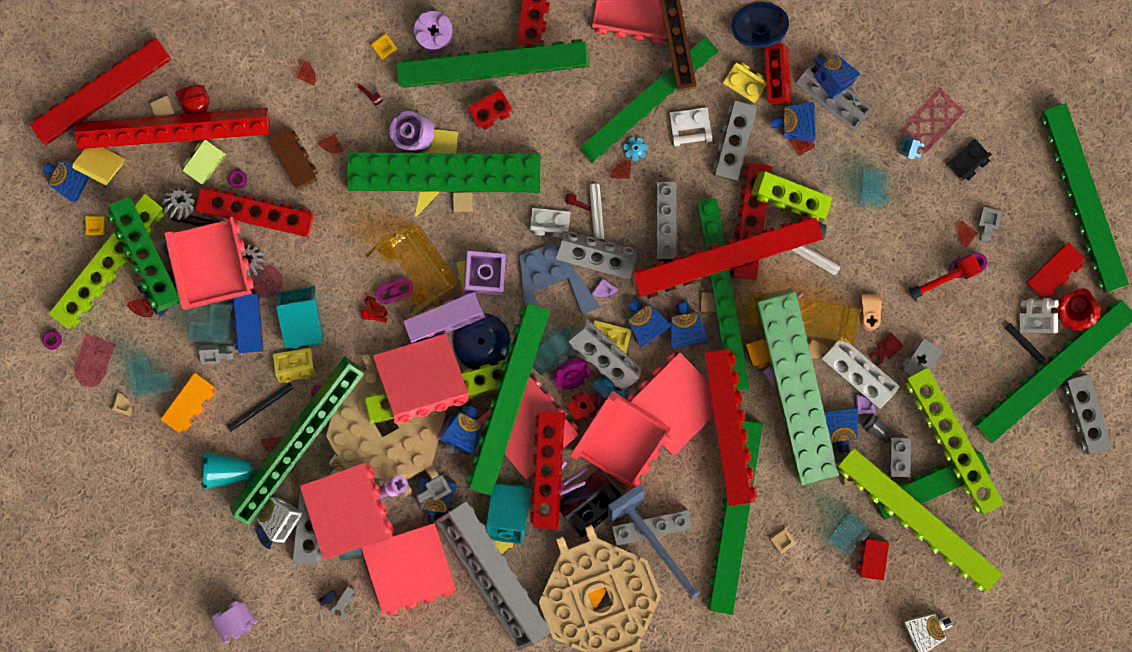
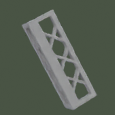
M812 62L796 84L853 131H856L873 108L849 88L831 99L814 78L815 73L811 70L818 71L819 67ZM842 94L849 97V100L845 99ZM857 106H860L863 110H865V114L861 112Z

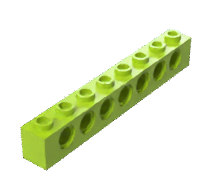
M146 194L135 205L140 218L143 213L149 214V220L143 224L150 235L153 231L151 227L154 223H159L164 218L165 214L163 212L165 208ZM126 218L122 222L125 225L130 223ZM115 232L50 311L49 315L68 329L71 327L75 328L81 321L79 318L83 312L87 313L93 306L91 302L94 298H99L104 293L105 289L103 287L106 283H111L116 278L117 274L115 272L118 268H123L128 263L129 259L124 251L122 253L117 251V245L123 242L117 239ZM137 236L134 238L128 237L133 242L139 240ZM111 257L113 259V265L110 268H107L105 266V260ZM99 272L101 274V280L98 283H95L93 281V275ZM87 287L89 289V295L86 298H83L81 296V290ZM75 302L77 305V310L74 313H71L69 311V305Z
M507 359L499 361L498 365L494 366L490 364L482 365L479 367V370L472 371V369H466L461 371L468 390L469 399L497 392L495 391L497 380L493 378L492 374L495 372L503 374L501 366ZM481 377L484 380V384L477 385L474 379ZM385 393L367 395L368 398H365L364 403L370 424L394 418L391 408L384 409L380 405L381 402L388 401Z
M924 368L906 378L907 383L905 386L908 392L914 394L917 399L914 401L917 408L925 413L926 417L924 420L929 428L932 427L936 434L933 436L938 445L942 444L945 451H943L946 460L948 462L951 461L955 468L952 470L955 476L963 481L964 485H962L965 494L967 496L970 495L974 502L971 504L976 513L980 512V514L985 515L1004 504L929 368ZM923 385L929 389V394L925 397L920 394V388ZM933 402L938 405V411L934 414L929 410V406ZM942 419L948 423V427L944 431L939 428V422ZM952 436L957 439V445L953 448L948 444V440ZM961 453H964L967 457V461L964 464L958 462V456ZM971 470L976 473L974 481H969L967 478V474ZM981 487L986 491L983 498L977 496V490Z

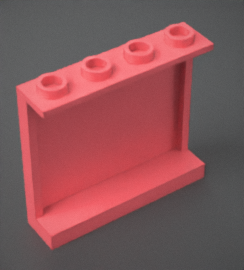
M597 0L592 29H595V33L606 34L607 32H612L614 36L621 38L629 35L638 41H644V38L652 39V43L655 44L667 42L659 0Z
M230 217V220L176 233L172 231L165 233L180 304L183 310L252 294L251 289L254 288L252 277L247 275V270L250 269L247 258L244 259L242 251H245L243 240H239L238 236L241 229L239 221L235 222L233 217Z
M447 334L373 355L374 367L378 371L395 424L399 422L406 423L415 417H425L434 411L441 412L450 406H461L469 401L468 390Z
M680 352L669 354L665 359L666 363L662 367L660 365L656 367L651 373L653 376L648 381L646 379L642 381L638 386L639 390L635 394L631 393L625 398L671 428L668 434L670 439L664 447L673 456L714 416L709 381Z
M530 376L505 451L507 458L525 479H528L536 472V465L533 464L534 454H537V446L534 444L535 435L538 434V427H536L535 423L536 415H539V411L565 413L560 406L558 408L552 403L554 398L548 391L545 394L540 389L542 384L537 378L534 377L532 379ZM491 409L477 420V422L482 424V428L486 416L489 417ZM566 419L563 448L579 435L577 433L579 428L573 421L569 423ZM547 426L545 434L551 437L554 429L551 426ZM547 445L544 448V453L550 456L553 449L550 445Z
M612 391L570 456L576 460L581 456L629 487L626 491L628 493L632 488L640 484L642 480L639 477L641 474L646 475L651 467L649 464L651 459L654 461L657 459L661 452L658 450L661 445L665 446L669 441L670 436L668 434L671 428Z
M369 463L360 464L300 486L323 560L331 559L349 551L393 537V527L387 520V509L385 504L381 502V491L375 483V472Z
M436 523L361 547L382 613L387 612L388 615L399 612L398 608L406 606V609L417 606L416 602L424 600L425 603L436 600L435 596L442 594L443 597L454 594L453 590L457 589Z

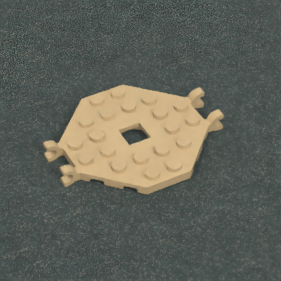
M367 353L361 357V362L366 371L363 372L364 375L332 415L326 439L344 470L369 463L375 472L374 479L387 481L396 476H402L408 480L424 470L431 481L436 479L439 475L432 466L439 440L436 437L442 429L446 415L445 410L431 412L425 417H415L406 423H396L399 429L382 437L376 425L370 424L364 403L365 398H368L367 395L379 393L380 395L385 393L378 371L375 369ZM388 401L381 402L382 408H390ZM409 485L407 490L403 492L404 497L412 493Z
M592 525L585 527L590 541L568 549L563 536L556 538L561 553L539 600L552 638L582 652H627L629 650L641 652L639 646L661 598L647 559L597 538ZM606 587L612 604L594 611L588 593Z

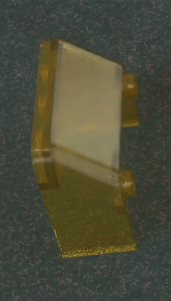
M410 224L386 237L365 254L368 258L379 252L382 258L391 262L397 259L418 290L413 294V299L417 307L408 314L409 317L425 309L457 285V278L424 231L416 224Z

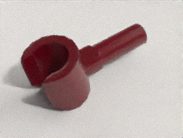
M362 85L358 87L374 105L383 102L378 92L372 95Z
M566 195V204L590 211V206L576 201L577 195Z

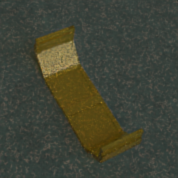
M749 292L744 320L745 327L761 328L754 298L769 293ZM797 298L807 336L838 340L850 344L856 343L860 309Z

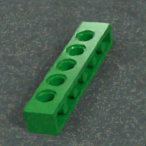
M127 197L108 205L107 218L116 227L114 230L118 240H122L124 244L123 251L126 257L131 258L133 262L131 267L134 273L139 274L141 279L139 281L143 291H147L149 295L148 302L151 308H155L158 313L179 304L180 297L131 198ZM126 218L130 223L125 225L120 220ZM135 235L139 240L133 242L128 237ZM143 252L147 255V257L143 259L139 258L137 256V253ZM152 269L155 274L152 276L147 275L145 270ZM155 286H160L163 288L164 291L158 293L155 292L153 288Z

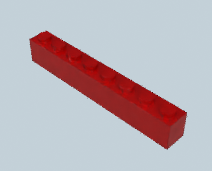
M158 39L148 40L139 51L134 50L128 54L129 58L123 62L120 60L113 64L110 71L101 72L96 76L97 79L95 81L82 85L79 92L66 96L63 103L60 105L57 103L51 106L49 112L45 115L40 114L35 117L30 126L42 144L48 145L76 126L77 122H82L170 62L172 58Z
M732 349L706 352V364L729 506L751 504L757 498L756 487H753L752 483L754 471L752 467L750 468L751 452L746 445L748 432L743 426L745 413L740 407L742 394L737 388L739 375L734 369L736 356Z

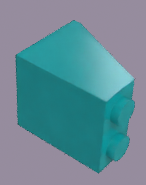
M316 286L278 292L276 308L284 347L297 349L303 345L316 346L323 342Z
M502 482L495 484L490 496L486 532L494 541L524 545L530 488L524 485L510 486Z

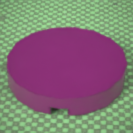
M572 359L559 365L553 372L552 378L558 388L574 389L582 385L586 377L587 379L589 378L591 370L588 363L583 359Z

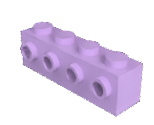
M466 292L456 300L450 299L439 307L426 309L422 314H413L403 322L411 342L416 343L449 333L483 319L485 314L476 293Z

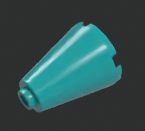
M202 451V489L249 480L250 476H253V464H250L249 460L210 451Z

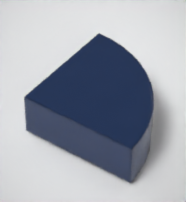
M257 525L259 541L264 547L271 549L273 541L269 539L262 526Z
M332 590L321 597L318 602L323 606L336 598L337 594Z

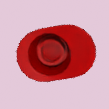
M193 85L174 92L179 101L178 105L181 106L185 114L207 112L210 99L203 85Z

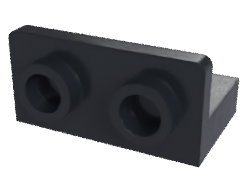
M974 139L946 165L960 181H963L965 178L969 181L976 174L974 170L979 166L983 168L991 161L989 157L992 154L987 152Z

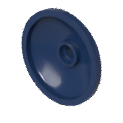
M758 2L741 8L733 17L731 28L735 39L741 44L752 48H764L778 43L785 37L789 29V19L781 7L772 3Z
M484 313L485 318L458 328L454 333L453 346L459 360L471 369L479 370L480 366L486 364L491 366L498 365V362L505 360L508 355L506 353L507 347L511 342L509 331L499 318L491 314ZM479 338L485 339V343L483 345L478 344Z

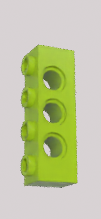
M758 172L751 193L757 196V200L768 203L770 201L777 208L785 209L786 207L791 209L790 212L795 215L801 216V214L810 216L811 219L817 217V220L826 219L832 201L830 196L768 172ZM773 187H775L777 190V194L775 196L772 193ZM790 193L794 197L793 202L789 200ZM807 200L810 201L809 209L806 207Z

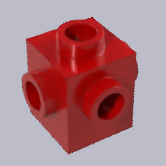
M582 391L572 396L573 401L567 403L575 420L582 417L586 420L595 415L593 412L596 410L595 406L598 405L593 394L589 396L588 393L583 394ZM581 402H585L587 404L586 409L580 408L579 405Z

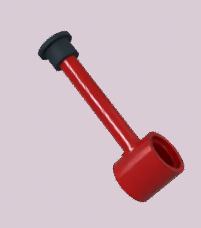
M973 254L956 262L959 268L920 287L918 285L913 288L909 287L914 301L923 296V293L958 276L963 275L966 280L981 273L982 269L975 255Z

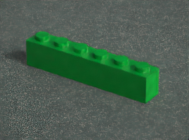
M977 452L976 454L987 474H991L982 452ZM967 457L958 460V462L964 464L967 461ZM949 461L947 462L948 466L943 468L940 465L930 469V473L925 476L921 473L913 476V481L909 483L902 481L897 483V485L918 503L922 504L959 488L964 483L961 478L957 479L952 470L955 467ZM973 470L967 474L969 481L976 479V473ZM881 502L876 504L884 520L892 517L883 510L885 506Z

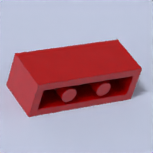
M784 44L764 47L768 103L773 106L792 104L789 47Z
M1068 242L1025 284L1041 300L1045 297L1050 298L1056 292L1054 289L1059 284L1062 286L1070 279L1068 275L1072 271L1076 273L1083 266L1082 262L1085 258Z

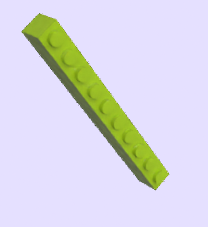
M851 448L838 463L839 473L845 478L850 476L855 480L853 484L858 489L868 491L870 493L868 497L876 504L881 502L885 506L883 508L884 511L891 516L895 514L900 518L898 522L906 529L908 527L914 530L913 535L920 541L925 539L929 543L928 548L936 554L939 551L944 555L943 560L950 566L953 564L959 568L957 572L965 579L969 576L974 581L972 585L978 590L982 591L984 589L988 592L1003 575L1002 572L857 450Z

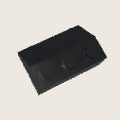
M599 469L585 480V485L572 490L560 500V512L583 538L587 534L585 527L592 525L594 529L608 518V505L622 497V495L602 470Z

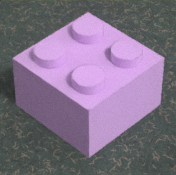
M467 251L463 293L475 292L476 294L502 295L504 292L506 254Z

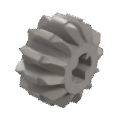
M179 186L175 190L169 189L164 194L161 203L162 207L165 208L164 213H170V218L176 216L177 220L181 219V217L186 219L193 212L195 204L192 194H187L186 189L181 191Z
M248 244L247 249L245 248V251H242L244 259L252 258L250 259L252 262L249 264L250 269L247 270L248 277H251L252 272L258 275V268L264 270L260 264L266 263V260L262 258L265 255L264 252H259L260 248L258 246L253 248L251 244Z

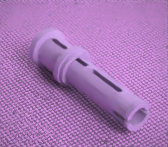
M396 476L393 479L387 480L384 485L379 487L381 491L380 499L405 492L408 487L407 480L402 476Z

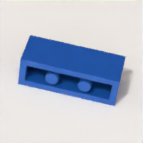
M249 294L234 298V300H231V309L235 311L236 318L233 319V330H237V338H234L235 349H238V353L264 351L259 294Z

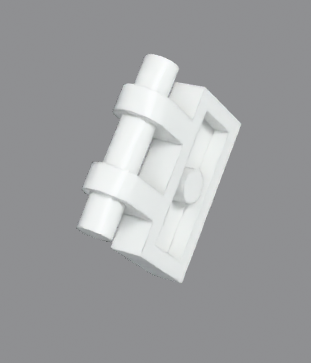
M1029 298L1028 300H1022L1021 307L1027 308V313L1020 314V333H1058V313H1051V308L1058 307V300H1052L1051 298H1044L1043 300ZM1036 308H1042V313H1036Z

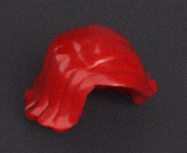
M1080 288L1059 298V305L1056 311L1058 312V319L1064 327L1082 331L1084 328L1088 329L1091 325H1095L1097 319L1100 318L1101 307L1086 288Z

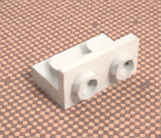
M532 208L530 231H534L533 235L545 236V233H553V237L561 238L563 231L569 232L571 212Z

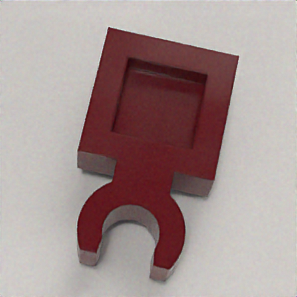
M890 332L877 344L880 350L872 352L869 358L878 355L879 361L876 363L878 366L882 364L885 356L891 359L904 346Z

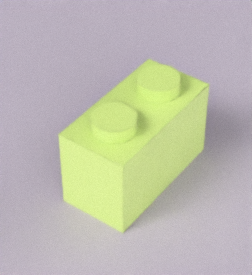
M206 140L200 141L194 149L196 153L183 164V167H185L183 171L202 185H205L226 155Z

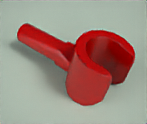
M371 309L361 310V318L363 320L387 322V318L371 315Z

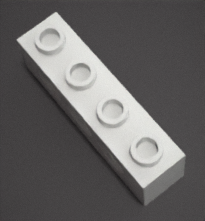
M842 336L822 358L827 365L832 367L880 409L894 396L900 387Z

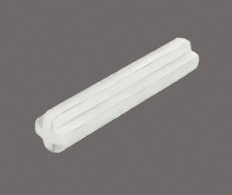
M595 183L589 186L593 231L596 240H603L604 227L600 185Z
M806 246L792 250L833 275H836L840 269L839 265Z

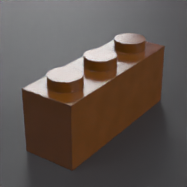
M286 128L268 138L297 190L317 180L316 174H318V171L313 163H308L306 158L309 155L305 148L299 147L297 141L300 139L295 130L290 131L289 128Z

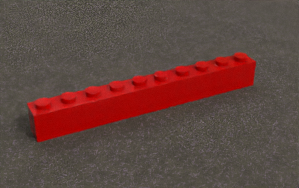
M268 108L77 122L74 133L77 149L269 135L270 119Z
M810 216L800 218V223L796 224L790 221L781 224L782 228L777 230L771 227L763 230L764 234L756 236V233H751L744 236L745 240L738 241L735 238L726 241L727 245L722 247L719 244L708 247L709 251L703 253L701 249L690 252V257L683 258L680 255L671 258L672 262L667 264L664 261L653 264L654 268L648 270L646 266L635 269V274H632L631 278L637 297L821 241L823 236L817 217L811 219Z

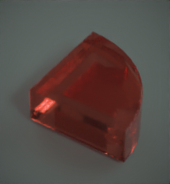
M304 61L297 79L315 86L316 73L308 62Z
M335 134L318 143L326 152L333 154L344 152Z
M796 139L789 140L798 156L816 147L813 142Z
M631 160L619 163L613 169L611 178L630 179Z
M962 221L958 229V238L963 247L967 248L977 235V232Z
M367 296L364 299L369 315L386 317L388 314L384 306L381 307L375 302V298Z
M145 298L130 301L127 305L132 312L139 316L148 318L154 314Z
M281 437L261 439L263 447L271 453L281 440Z

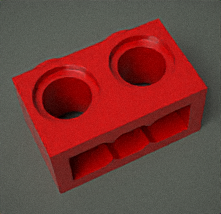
M501 89L468 107L478 128H483L484 130L492 127L495 120L500 118L502 121L510 117V112L513 111ZM503 102L505 108L502 111H497L494 109L495 103ZM486 111L488 113L487 119L479 120L477 118L478 113Z

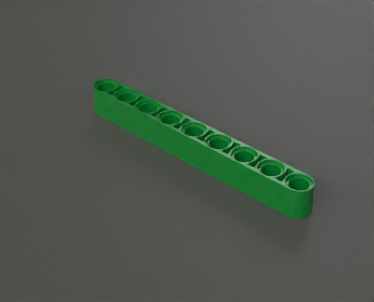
M707 37L690 50L694 73L704 66L713 55L719 52ZM672 67L580 147V151L591 163L595 162L612 144L620 140L628 130L630 131L642 118H645L653 111L654 107L662 103L671 92L673 93L676 90Z

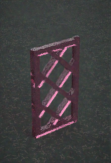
M939 88L900 131L906 136L918 137L920 142L921 137L932 136V142L927 147L919 146V148L927 153L965 111ZM940 94L945 98V105H934L933 100ZM955 107L959 113L953 119H948V108ZM926 108H931V119L920 120V114ZM934 108H945V119H934ZM931 122L932 134H921L920 123ZM934 122H946V127L940 133H935ZM912 123H917L918 134H910L906 129Z

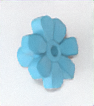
M633 137L629 138L630 144L625 143L623 149L628 150L625 156L627 158L632 156L633 161H638L639 157L645 158L646 153L644 151L648 149L647 144H642L643 139L640 137L636 141Z

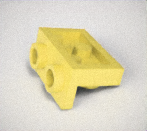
M742 62L740 64L735 63L723 84L755 104L767 86L766 78L760 73H752L749 71L750 67Z
M595 320L594 326L626 354L632 330Z
M311 348L273 354L275 375L278 382L289 383L292 380H307L316 376Z

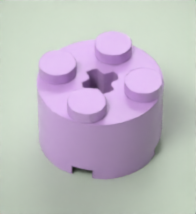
M429 11L421 14L414 26V35L418 44L423 49L429 52H439L451 43L453 28L446 15L438 11ZM433 28H436L438 33H435L434 36H432L429 30H433Z
M404 111L391 122L390 137L395 145L401 149L414 153L428 150L434 138V123L426 116L412 111Z
M235 601L228 606V611L224 613L219 612L212 617V625L224 643L230 642L228 638L233 637L236 639L251 629V623H257L245 602Z

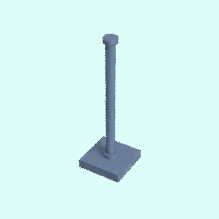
M638 485L608 505V519L612 524L626 514H629L687 591L689 599L691 600L699 595L700 592L693 588L635 511V508L641 505L644 500V489L641 485Z

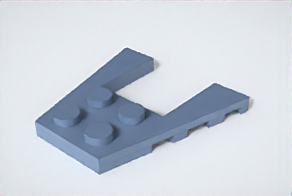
M556 242L520 255L524 302L538 306L533 291L569 279L582 314L600 308V305L572 265L556 260L558 248Z

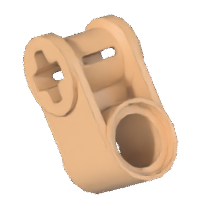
M861 294V323L865 330L873 331L881 323V294ZM870 317H872V320L876 321V323H874L872 327L870 326V323H867V320L870 319Z

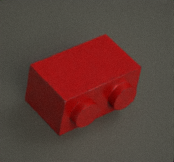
M864 538V542H861L859 547L862 559L857 562L856 572L859 573L860 577L884 581L889 542Z

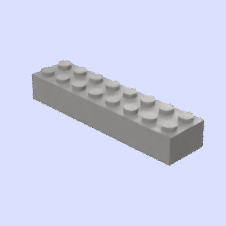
M467 501L435 521L518 651L535 644L551 632L547 621L541 617L537 606L531 602L526 589L520 585L515 572L509 568L506 558L498 551L495 541L489 537L485 531L484 524L478 520L473 507Z

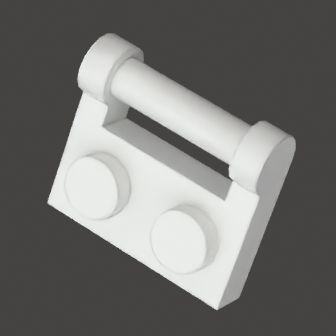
M708 107L670 112L674 147L691 142H712ZM698 128L705 129V133L686 136H679L678 131Z

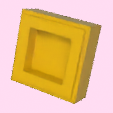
M386 33L371 44L382 60L397 50V47Z
M85 216V235H105V216Z

